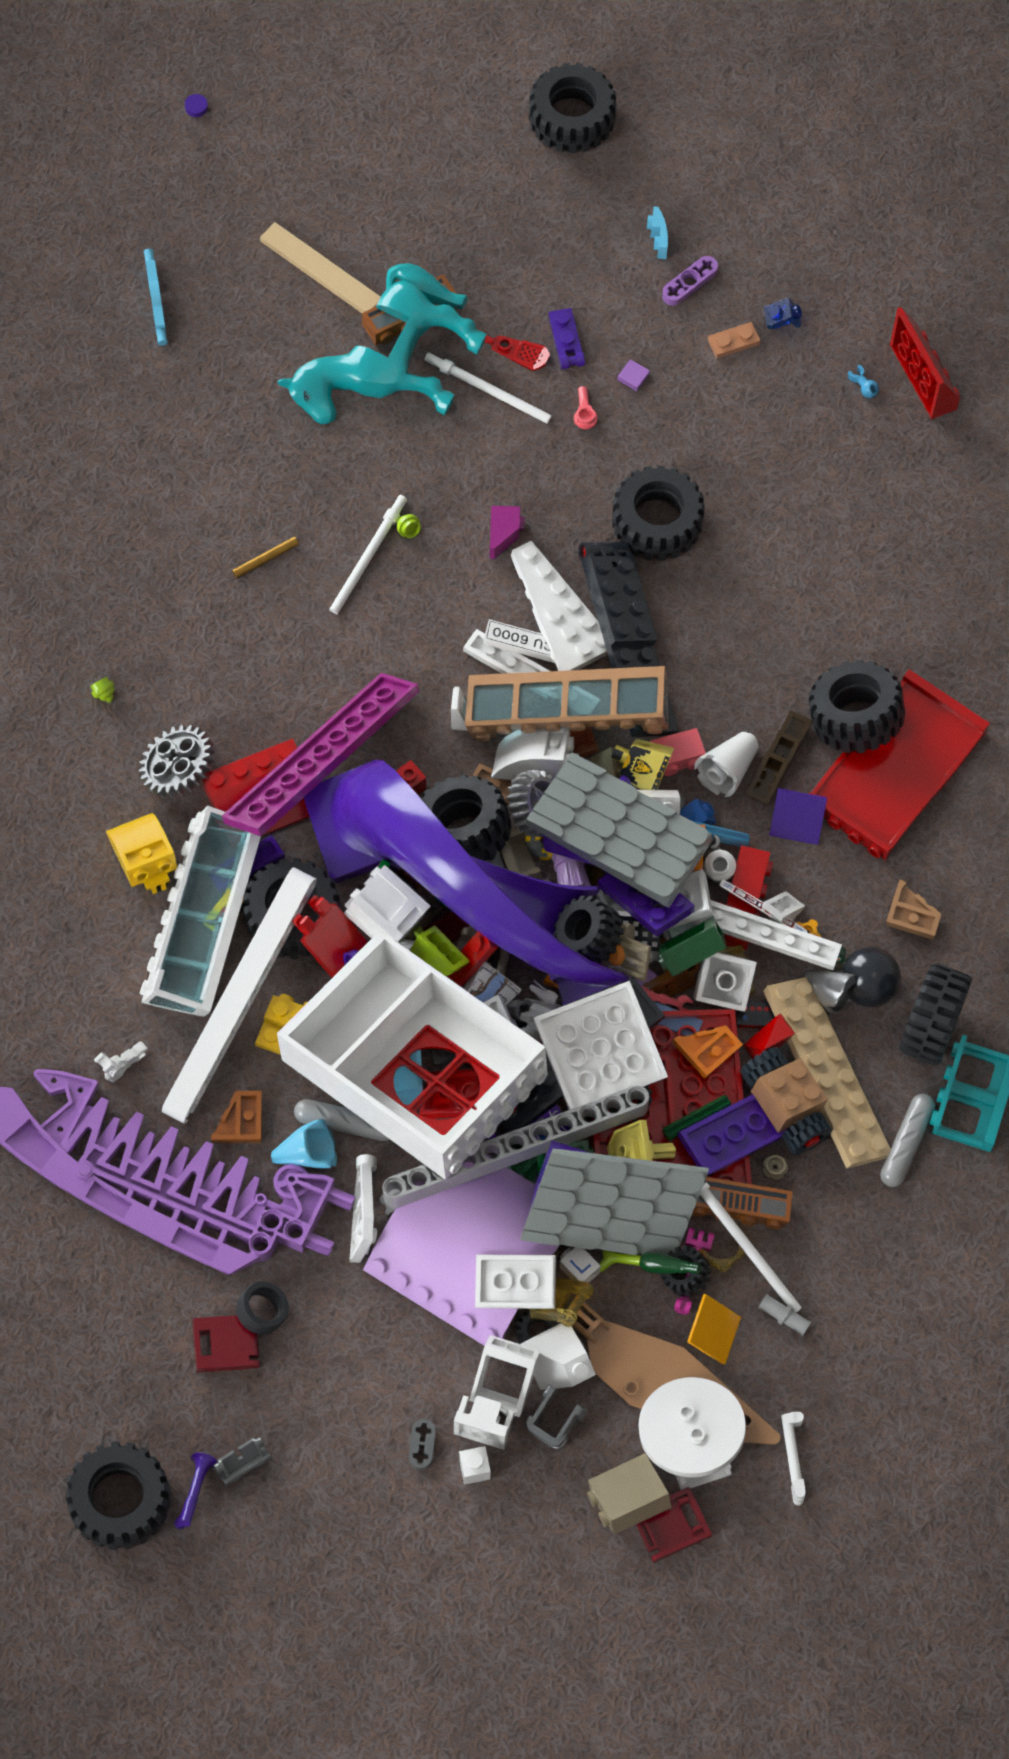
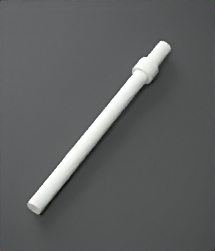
M429 352L427 353L424 361L440 368V372L446 375L451 374L547 424L552 418V415L456 367L454 362L448 359L443 360Z
M399 495L392 508L386 511L383 516L384 521L330 607V612L338 615L389 529L400 518L399 513L407 502L406 497Z

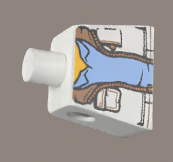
M486 962L462 987L481 1002H485L496 995H501L505 1005L522 990Z

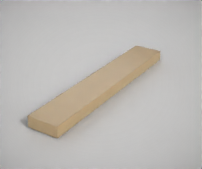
M276 222L260 237V241L359 312L363 313L376 307L381 296Z

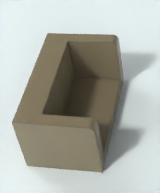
M519 829L512 831L509 840L505 841V847L501 852L499 851L505 869L540 880L541 871L539 867H535L531 854L527 850L525 833L519 832Z

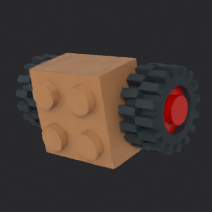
M779 1047L769 1048L768 1051H763L760 1055L757 1054L753 1060L750 1059L748 1064L743 1066L740 1070L741 1075L776 1131L780 1133L786 1130L782 1138L793 1155L805 1153L808 1149H813L815 1145H819L822 1143V1140L828 1138L827 1136L831 1134L832 1128L821 1113L828 1099L801 1058L788 1063Z

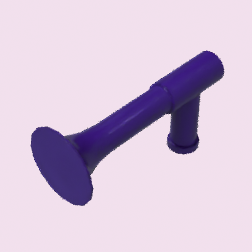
M194 1453L191 1455V1460L195 1463L196 1470L183 1510L174 1521V1525L178 1529L190 1526L206 1472L209 1468H214V1464L218 1463L209 1454Z

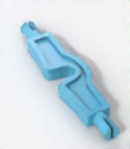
M153 249L144 250L158 345H166L168 341Z

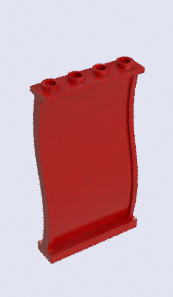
M910 669L900 682L905 706V721L899 733L895 737H891V741L886 745H879V748L876 750L868 749L865 750V753H858V751H852V753L842 752L813 791L809 792L812 795L827 797L823 818L827 820L831 828L842 830L848 834L847 837L853 843H861L868 848V852L875 858L881 857L885 861L913 822L947 784L978 742L986 735L990 724Z

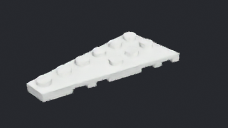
M529 541L513 549L510 556L519 578L523 580L526 596L531 600L535 619L541 634H543L544 639L548 643L551 659L553 662L555 661L558 671L579 670L608 655L598 620L534 543Z

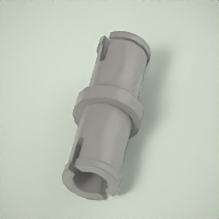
M766 1294L758 1307L778 1320L777 1323L780 1325L784 1323L801 1336L804 1335L811 1324V1321L792 1311L790 1305L786 1307L769 1296V1294Z

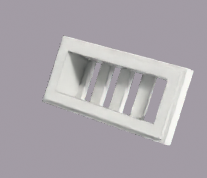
M460 687L453 688L451 728L453 730L468 731L465 727L467 699Z

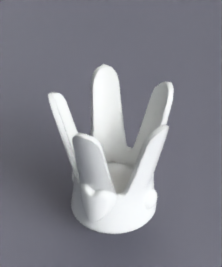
M533 980L540 988L530 985V990L541 1001L525 998L524 1000H529L532 1004L558 1005L556 1002L559 995L551 990H546L537 981Z

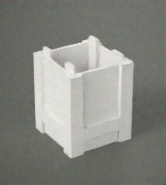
M384 865L381 870L376 867L370 873L372 877L364 883L365 887L361 891L356 888L350 895L352 898L344 905L347 908L344 914L371 939L379 931H382L397 943H400L423 918L430 905L387 866Z

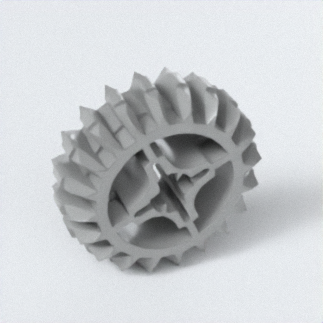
M528 770L516 775L515 779L511 780L512 786L508 787L510 795L506 798L509 800L507 808H510L511 811L509 817L514 818L513 825L518 826L519 832H524L526 836L542 837L541 833L527 826L526 819L552 782V776L546 775L545 771Z

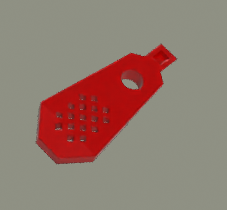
M487 335L485 343L491 345L493 351L531 371H536L546 366L550 358L547 348L536 343L520 341L501 335L495 338ZM502 342H507L509 346L502 347L500 344Z

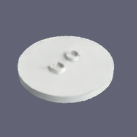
M688 1377L670 1381L659 1387L649 1396L640 1413L639 1436L645 1453L658 1467L677 1476L693 1478L714 1474L725 1468L736 1458L744 1443L746 1425L740 1403L729 1390L708 1379Z

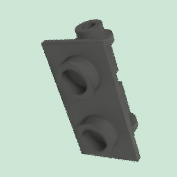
M253 1437L238 1447L241 1456L237 1458L235 1452L231 1451L217 1459L218 1463L214 1464V1468L217 1471V1475L227 1485L239 1480L242 1475L253 1468L260 1467L272 1456L264 1448L265 1445L261 1438L254 1439Z

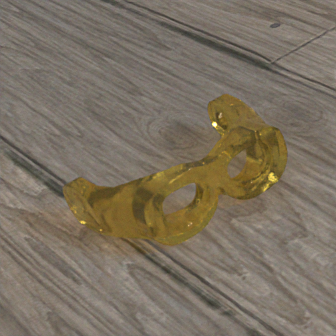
M739 1244L737 1254L728 1259H715L704 1249L699 1250L710 1266L719 1269L722 1273L746 1254Z

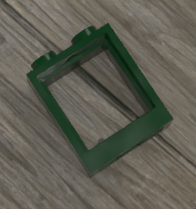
M712 916L661 943L660 953H658L660 957L658 959L663 970L665 972L670 971L673 977L727 948L726 937L715 917Z

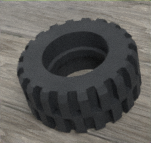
M563 63L561 67L557 65L551 67L550 72L544 71L540 78L535 80L529 96V120L532 131H535V136L540 141L544 139V144L549 148L552 145L556 146V151L563 152V149H568L569 153H576L577 149L585 152L589 151V146L591 145L594 148L601 145V139L605 141L609 137V133L613 130L617 102L616 92L613 90L610 80H606V76L599 71L597 73L595 68L589 65L584 67L581 63H576V65ZM576 98L587 102L593 109L585 115L569 117L558 113L552 106L560 100Z
M658 465L657 468L653 469L652 466L644 467L642 472L636 470L631 473V478H624L621 486L615 492L612 512L614 533L617 539L622 538L621 542L628 543L629 547L632 548V554L639 556L642 553L645 555L644 559L652 560V556L658 557V561L666 560L668 555H671L672 559L679 557L680 550L683 553L690 550L691 543L695 544L702 531L705 510L703 494L699 491V486L695 481L690 482V476L686 473L679 474L678 469L673 467L669 470L665 469V466ZM663 500L674 505L681 516L676 521L667 525H653L641 519L636 509L647 501Z
M856 660L854 663H849V661L842 662V665L838 667L834 665L829 668V672L826 673L824 671L818 677L809 693V708L814 731L824 744H830L831 748L838 751L843 749V752L852 753V751L865 753V750L868 749L876 750L879 748V745L889 743L891 737H895L899 733L905 721V706L901 683L893 672H889V669L883 665L878 666L876 662L869 661L864 663L863 660ZM856 701L874 703L868 709L858 712L840 710L843 706Z
M459 775V778H453V776L446 778L447 781L442 783L439 781L433 785L431 790L427 789L423 793L421 800L445 828L459 818L477 816L472 823L464 827L447 829L470 856L486 861L496 857L497 851H502L506 845L505 841L509 840L512 821L500 789L493 785L491 781L487 779L482 780L481 777L474 775L472 777Z
M293 858V862H286V859H281L277 865H273L272 862L266 865L264 872L259 870L254 875V881L249 882L247 893L244 894V914L249 934H252L253 937L255 936L270 904L275 899L286 876L293 867L317 879L310 898L314 895L319 899L324 897L329 904H336L340 908L339 892L335 888V882L332 877H327V871L322 867L315 869V863L307 861L304 864L298 858ZM314 912L310 919L315 923L320 916ZM295 925L277 957L284 958L285 954H290L291 959H299L298 954L302 953L305 954V957L311 956V953L300 942L304 934Z
M939 963L930 965L899 1046L902 1054L933 1066L940 1065L972 983V978L968 974Z
M119 1441L111 1442L110 1447L105 1448L104 1444L96 1446L97 1451L91 1454L90 1451H87L82 1455L84 1460L81 1463L76 1462L72 1468L73 1474L68 1476V1490L65 1491L72 1521L84 1538L93 1540L94 1545L101 1548L103 1545H107L109 1550H117L118 1546H124L126 1550L133 1548L132 1544L138 1541L141 1545L148 1541V1535H155L159 1531V1524L164 1523L167 1518L166 1511L170 1508V1490L164 1469L161 1468L160 1462L155 1456L151 1457L149 1451L143 1447L137 1449L134 1443L127 1442L126 1446H122ZM123 1473L134 1476L143 1487V1500L139 1507L131 1514L120 1518H111L100 1514L93 1503V1492L96 1486L104 1478L113 1474Z

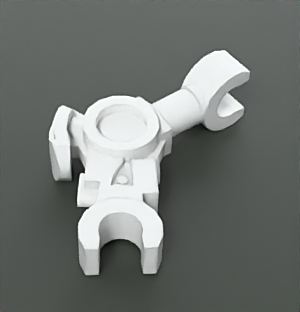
M140 1041L131 1050L128 1049L122 1053L121 1057L115 1055L109 1058L101 1052L94 1061L103 1067L102 1070L105 1072L104 1078L107 1081L115 1082L123 1076L131 1064L138 1062L146 1056L144 1052L148 1048Z

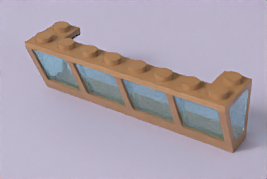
M665 666L469 675L465 727L472 738H476V741H490L491 738H497V733L510 734L511 730L534 733L536 729H546L548 732H558L561 728L583 731L585 727L607 730L610 729V726L631 729L635 725H641L643 731H647L649 734L662 733V730H668V683Z

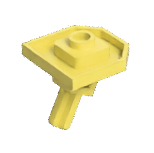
M639 1120L615 1130L607 1147L608 1155L649 1161L654 1159H671L675 1157L676 1148L672 1143L653 1144L649 1140L646 1120Z

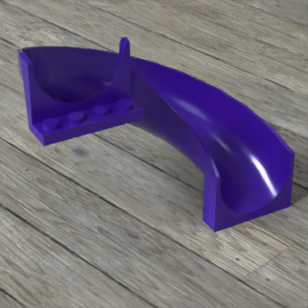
M373 760L355 769L324 780L304 797L329 877H332L335 883L344 882L374 870L382 859L389 863L395 862L484 937L540 971L548 973L551 981L558 984L563 999V1006L630 980L624 973L614 971L588 960L560 942L553 935L556 931V928H554L555 922H558L559 919L557 916L560 912L564 911L563 907L566 904L570 905L571 900L574 898L579 900L580 896L588 897L598 894L599 889L597 886H571L547 882L470 856L407 782L383 760Z

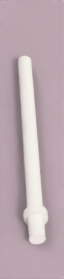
M707 1182L704 1183L700 1192L701 1197L785 1304L790 1305L792 1311L798 1312L802 1308L711 1193L708 1189L710 1187Z

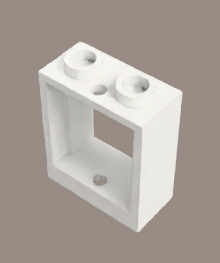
M490 1335L484 1346L469 1401L474 1402L476 1396L498 1401L501 1403L500 1412L503 1415L507 1416L509 1410H513L514 1416L520 1417L526 1404L540 1351ZM491 1357L527 1368L519 1399L482 1387Z

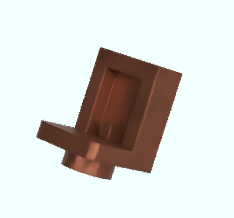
M585 727L583 731L570 730V737H574L573 753H578L583 758L599 751L591 727Z

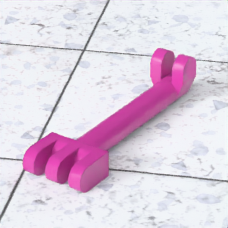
M689 1227L685 1245L695 1248L701 1254L702 1250L711 1251L715 1234L709 1233L707 1242L702 1241L705 1231L699 1230L698 1238L693 1239L695 1230ZM686 1273L685 1279L688 1278L691 1275V1273ZM684 1294V1297L677 1298L674 1310L680 1314H689L692 1304L690 1301L691 1297H687Z

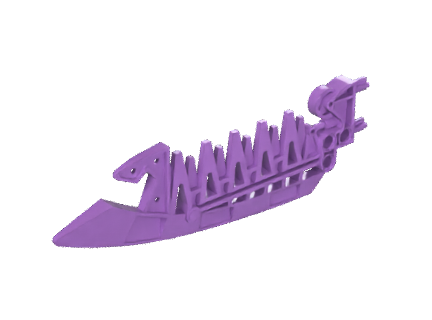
M36 1069L34 1071L35 1079L50 1096L66 1092L68 1103L41 1125L30 1114L13 1088L0 1087V1144L6 1150L47 1180L91 1207L143 1235L227 1275H232L259 1261L268 1260L278 1243L302 1253L307 1247L329 1256L334 1242L313 1233L327 1202L350 1211L356 1199L355 1196L334 1188V1178L320 1174H308L304 1168L294 1164L281 1167L274 1176L275 1192L283 1200L281 1205L266 1199L263 1193L256 1195L260 1178L256 1176L253 1177L239 1197L249 1159L241 1156L221 1183L225 1163L219 1161L204 1181L214 1144L206 1141L186 1168L190 1149L184 1146L169 1166L179 1130L174 1127H170L152 1152L151 1148L155 1134L152 1132L146 1135L134 1152L144 1115L138 1112L133 1115L117 1137L120 1119L116 1117L113 1118L99 1137L109 1100L101 1097L94 1107L90 1106L99 1088L98 1081L64 1071ZM53 1079L57 1080L56 1083H52L51 1081ZM83 1089V1092L79 1093L78 1090ZM63 1128V1131L59 1132L58 1129ZM91 1130L85 1152L77 1162L69 1154L86 1131ZM122 1145H126L120 1168L108 1164ZM157 1160H161L155 1183L143 1179ZM195 1174L196 1179L190 1198L178 1194L191 1175ZM117 1189H120V1190H122V1191H124V1192H127V1194L125 1195V1194H123L122 1192L118 1191ZM231 1189L226 1212L223 1213L214 1209L226 1190ZM136 1196L150 1202L149 1207L134 1200V1197ZM158 1206L174 1212L172 1218L157 1212ZM183 1216L197 1222L195 1229L180 1223L181 1217ZM270 1220H275L279 1223L275 1228H268L265 1224ZM205 1226L221 1232L218 1240L202 1233ZM294 1230L302 1232L299 1238H291L289 1236L290 1232ZM230 1236L249 1244L250 1253L248 1254L225 1244L228 1237ZM258 1243H265L268 1246L264 1251L254 1249Z

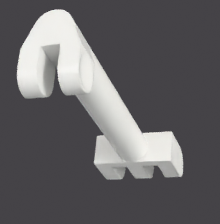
M791 1412L783 1414L781 1418L791 1475L793 1502L795 1505H802L806 1492L804 1479L801 1477L794 1427L802 1425L804 1415L801 1412Z

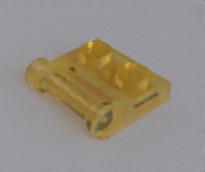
M556 1278L555 1309H529L531 1318L557 1321L566 1327H571L577 1320L576 1315L584 1301L591 1297L594 1288L588 1282ZM571 1294H577L569 1308L563 1309Z

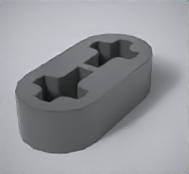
M420 1419L412 1427L409 1463L415 1470H426L433 1461L435 1426L430 1420ZM422 1426H427V1430L431 1431V1434H426L425 1442H420V1433L416 1432V1430H421ZM419 1447L424 1448V1456L428 1457V1460H423L422 1464H418L417 1459L413 1458V1456H418Z

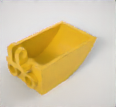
M153 813L106 831L131 887L143 883L146 890L151 889L153 895L157 893L156 886L160 885L162 891L167 889L165 883L170 881L167 873L177 869V862L166 834Z

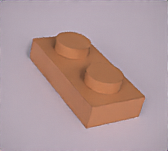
M752 322L708 336V342L716 358L760 345L759 336Z

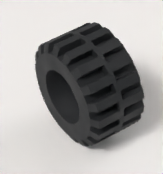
M580 896L579 900L574 898L571 900L570 905L566 904L563 907L564 911L558 914V922H555L554 928H556V931L553 933L554 937L592 962L601 964L602 960L607 961L610 958V954L616 952L617 944L620 945L622 940L620 935L623 934V928L620 926L623 924V921L619 918L620 914L614 908L592 896Z

